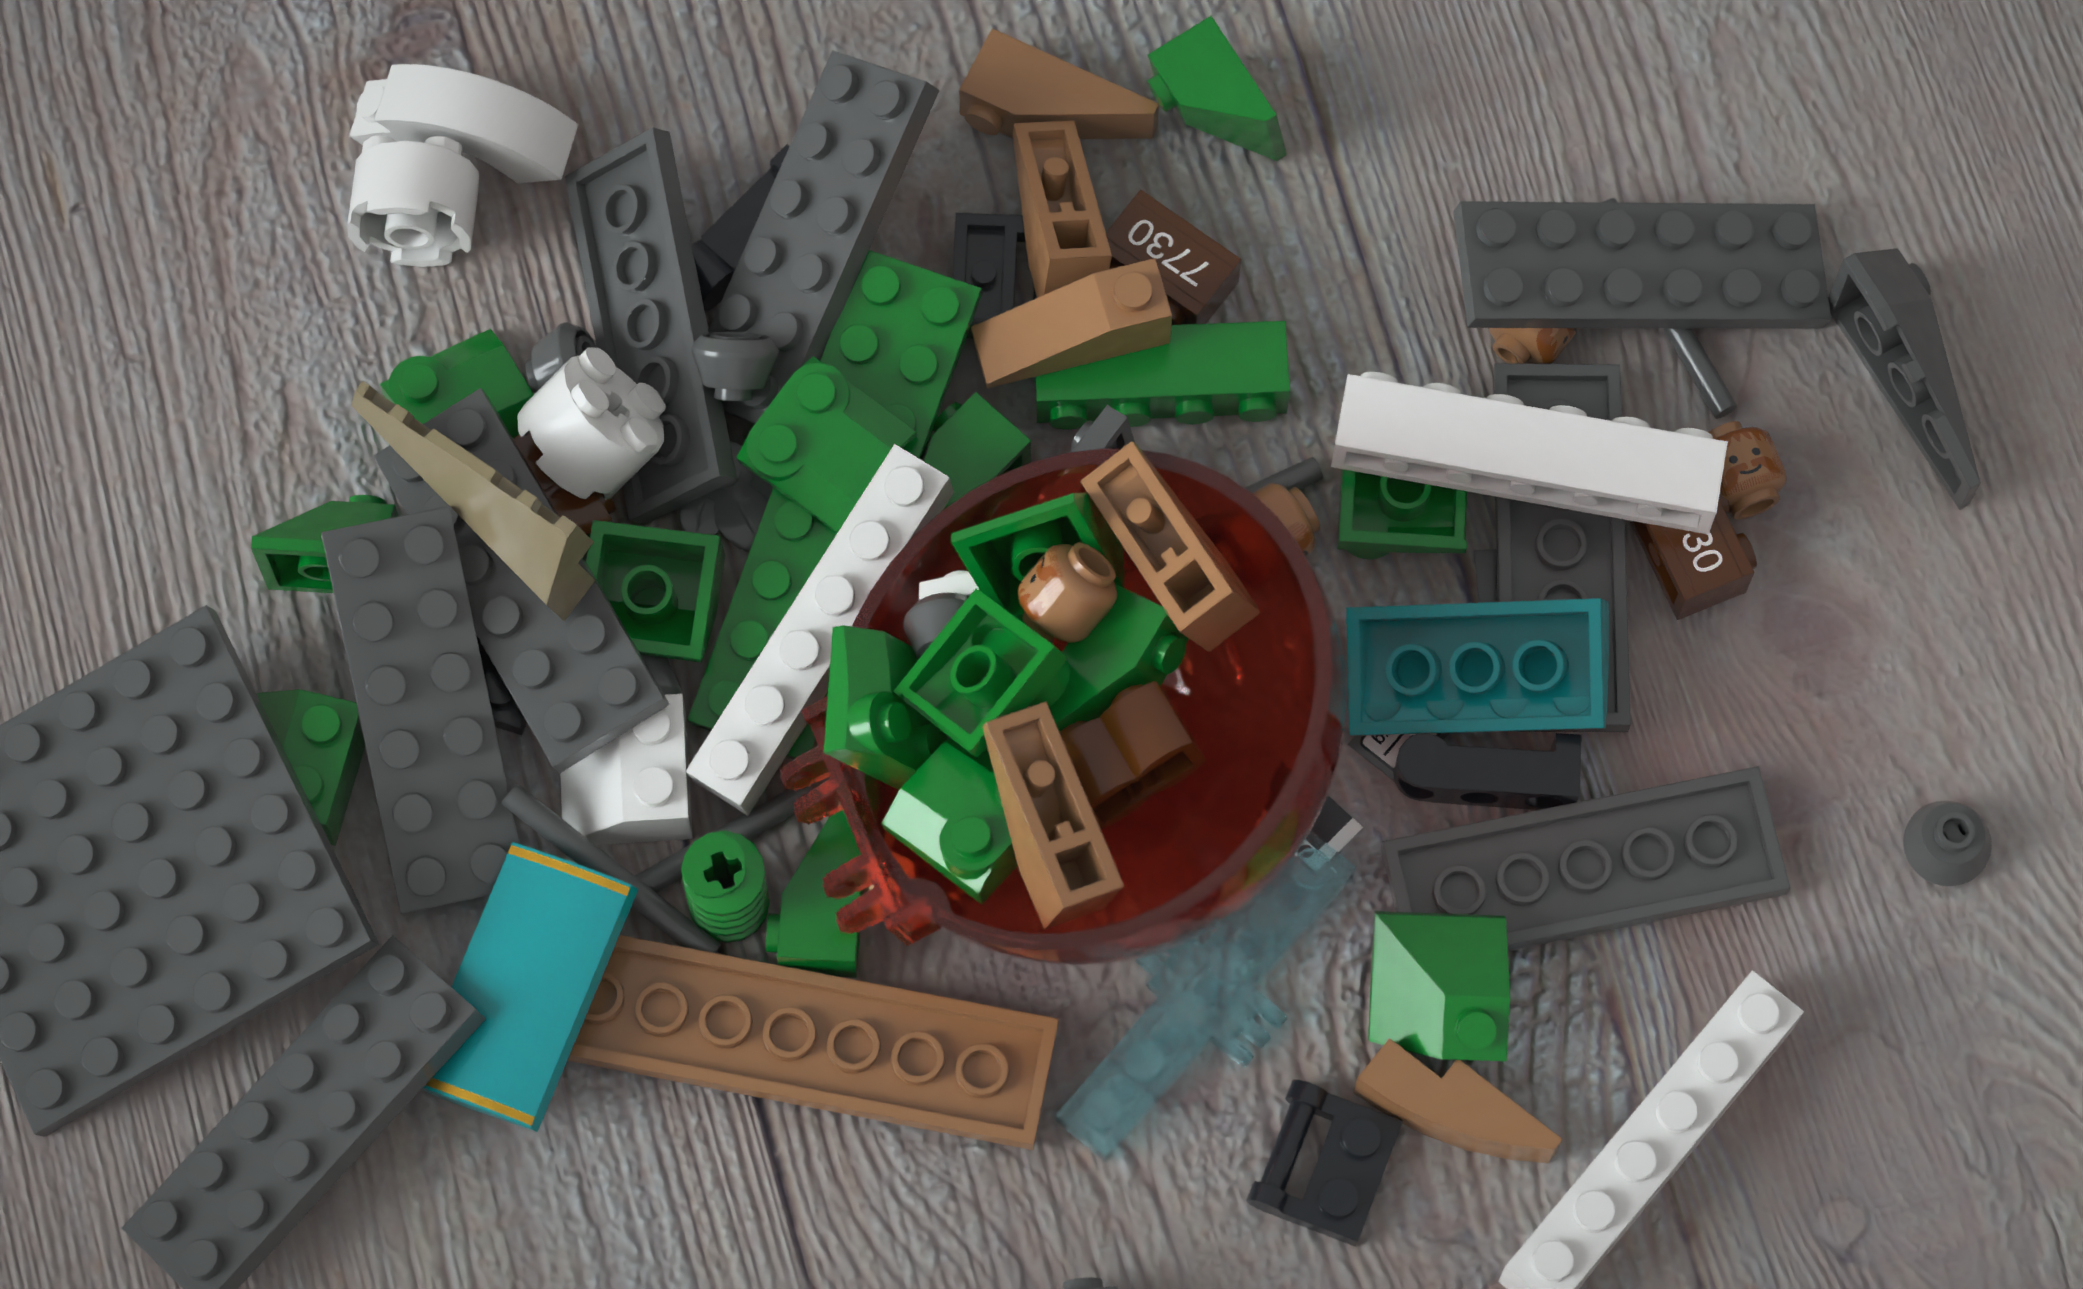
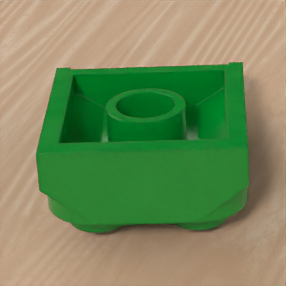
M492 329L466 339L431 357L414 356L407 358L394 368L388 380L380 383L385 398L409 411L422 424L481 388L490 398L513 438L519 435L517 415L524 404L534 395L504 344Z
M812 356L792 374L752 427L736 458L744 467L838 533L894 444L903 449L910 441H913L917 433L847 381L843 374L835 367L822 363Z
M1341 469L1338 549L1347 550L1352 555L1367 560L1384 557L1390 552L1466 553L1467 491Z
M975 588L893 692L968 752L978 757L988 748L982 727L985 722L1047 702L1048 707L1051 706L1062 696L1068 685L1070 667L1067 662L1068 657L1053 644Z
M846 625L833 627L824 753L897 790H900L935 750L948 739L947 734L893 692L918 661L910 645L884 631Z
M952 738L945 740L900 788L882 825L888 833L980 904H983L1018 864L988 748L978 757H975Z

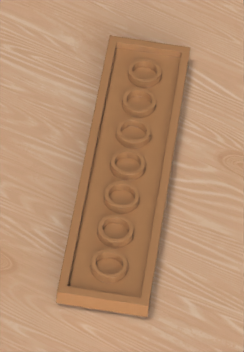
M619 935L567 1061L1034 1150L1059 1019Z

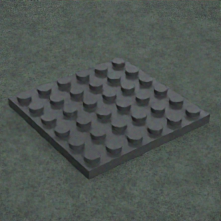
M203 606L0 725V1062L35 1135L45 1137L379 945L216 611L211 607Z

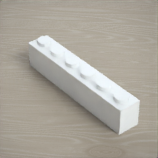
M1365 372L1361 376L1347 375L1331 467L1709 534L1717 513L1728 441L1713 439L1710 433L1696 428H1681L1675 432L1650 428L1647 422L1634 417H1617L1612 421L1587 417L1583 410L1572 406L1558 405L1548 410L1525 406L1520 399L1510 395L1493 394L1486 398L1461 394L1460 390L1447 384L1429 383L1419 387L1398 383L1396 378L1385 373Z
M894 444L685 772L694 783L747 816L750 814L828 691L833 627L841 625L865 629L869 627L953 495L954 490L947 475Z
M1752 970L1507 1263L1498 1282L1506 1289H1579L1794 1030L1804 1011Z

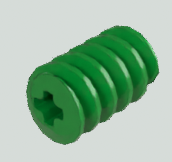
M725 830L709 832L695 840L685 853L681 867L691 920L719 942L731 943L748 938L757 932L766 920L770 905L763 857L754 843L738 833Z

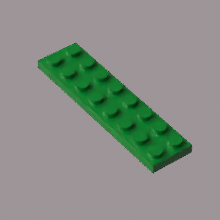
M869 250L846 304L831 331L821 362L835 367L843 374L847 381L916 431V437L903 449L922 460L983 295L982 289ZM774 487L687 719L690 724L709 731L717 723L837 535L835 531ZM828 691L786 755V758L810 765L826 722Z

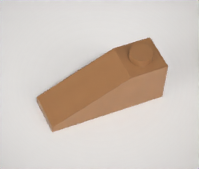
M993 28L959 89L960 115L964 116L973 128L988 135H997L999 132L1013 138L1012 130L1014 123L1068 120L1075 121L1079 139H1152L1158 129L1159 103Z
M1075 121L1014 123L1012 135L1028 264L1038 298L1093 273L1109 270L1112 254Z
M1153 258L1088 275L972 326L971 334L988 389L1169 344L1172 313L1156 259Z
M1133 441L1128 443L1080 481L1179 632L1210 652L1261 613L1227 560L1136 443Z
M1047 702L985 722L982 727L1016 861L1044 930L1104 909L1121 891L1124 884Z

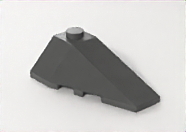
M1898 248L1854 253L1844 258L1828 297L1830 313L1960 510L1971 503L1981 482L1935 309L1930 297L1931 289L1929 282L1919 266L1915 263H1907Z

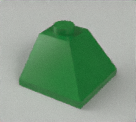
M1209 16L1148 54L1154 76L1146 81L1157 102L1165 112L1175 107L1186 125L1272 160L1278 161L1287 155L1277 114L1212 16Z
M372 495L351 496L349 502L329 501L252 536L251 550L268 590L333 593L321 532L398 517L395 504H387L386 500Z
M1375 911L1368 1025L1369 1042L1384 1045L1390 1038L1406 1051L1438 1059L1507 1061L1510 979L1506 917L1503 915Z

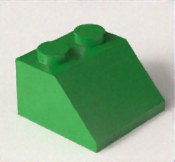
M1072 493L951 533V543L979 590L1024 624L1023 614L1025 611L1019 602L1018 587L1027 573L1052 546L1060 544L1073 546L1076 543H1083L1096 549L1110 562L1115 570L1116 577L1114 583L1125 588L1123 545L1088 493Z
M593 520L590 539L594 543L588 549L586 563L639 653L645 656L702 663L717 615L726 556L720 536Z
M302 689L256 693L330 844L336 846L365 749L357 703Z

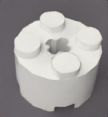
M385 136L370 137L363 142L362 153L356 159L347 224L348 238L358 249L364 252L368 248L369 243L378 248L392 251L390 262L398 265L430 267L451 263L454 251L462 249L468 253L471 250L479 190V171L470 160L461 156L462 145L444 136L430 137L424 143L396 141Z
M588 347L581 355L571 357L524 404L517 415L518 432L521 438L531 433L535 444L543 453L536 461V464L560 487L583 499H587L594 491L603 493L606 500L610 499L659 451L664 442L663 424L659 416L665 411L666 406L659 393L653 387L646 383L636 384L622 370L615 366L613 360L606 352L600 348Z

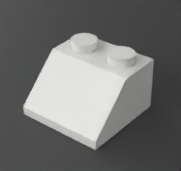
M682 694L665 695L670 705L560 773L562 819L595 845L693 839L690 777L685 772L689 766L687 715Z

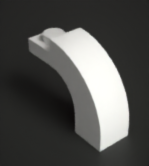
M397 64L391 65L387 79L366 82L364 91L357 103V113L349 136L362 145L364 141L372 136H385L396 141L423 143L430 137L444 136L459 142L462 145V152L488 163L519 184L562 179L578 123L544 101L493 79L445 67Z

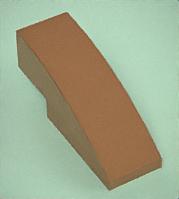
M1390 1038L1357 1077L1353 1091L1354 1094L1382 1113L1403 1121L1402 1124L1417 1132L1471 1152L1508 1160L1549 1163L1557 1153L1563 1140L1461 1060H1456L1441 1078Z

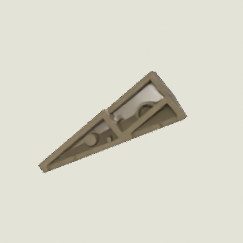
M362 381L355 390L351 406L556 615L565 621L595 582V579L578 563L594 543L589 536L564 515L562 517L558 516L544 506L537 497L526 490L520 489L494 468L436 429L430 430L416 420L409 411L398 404L395 405Z

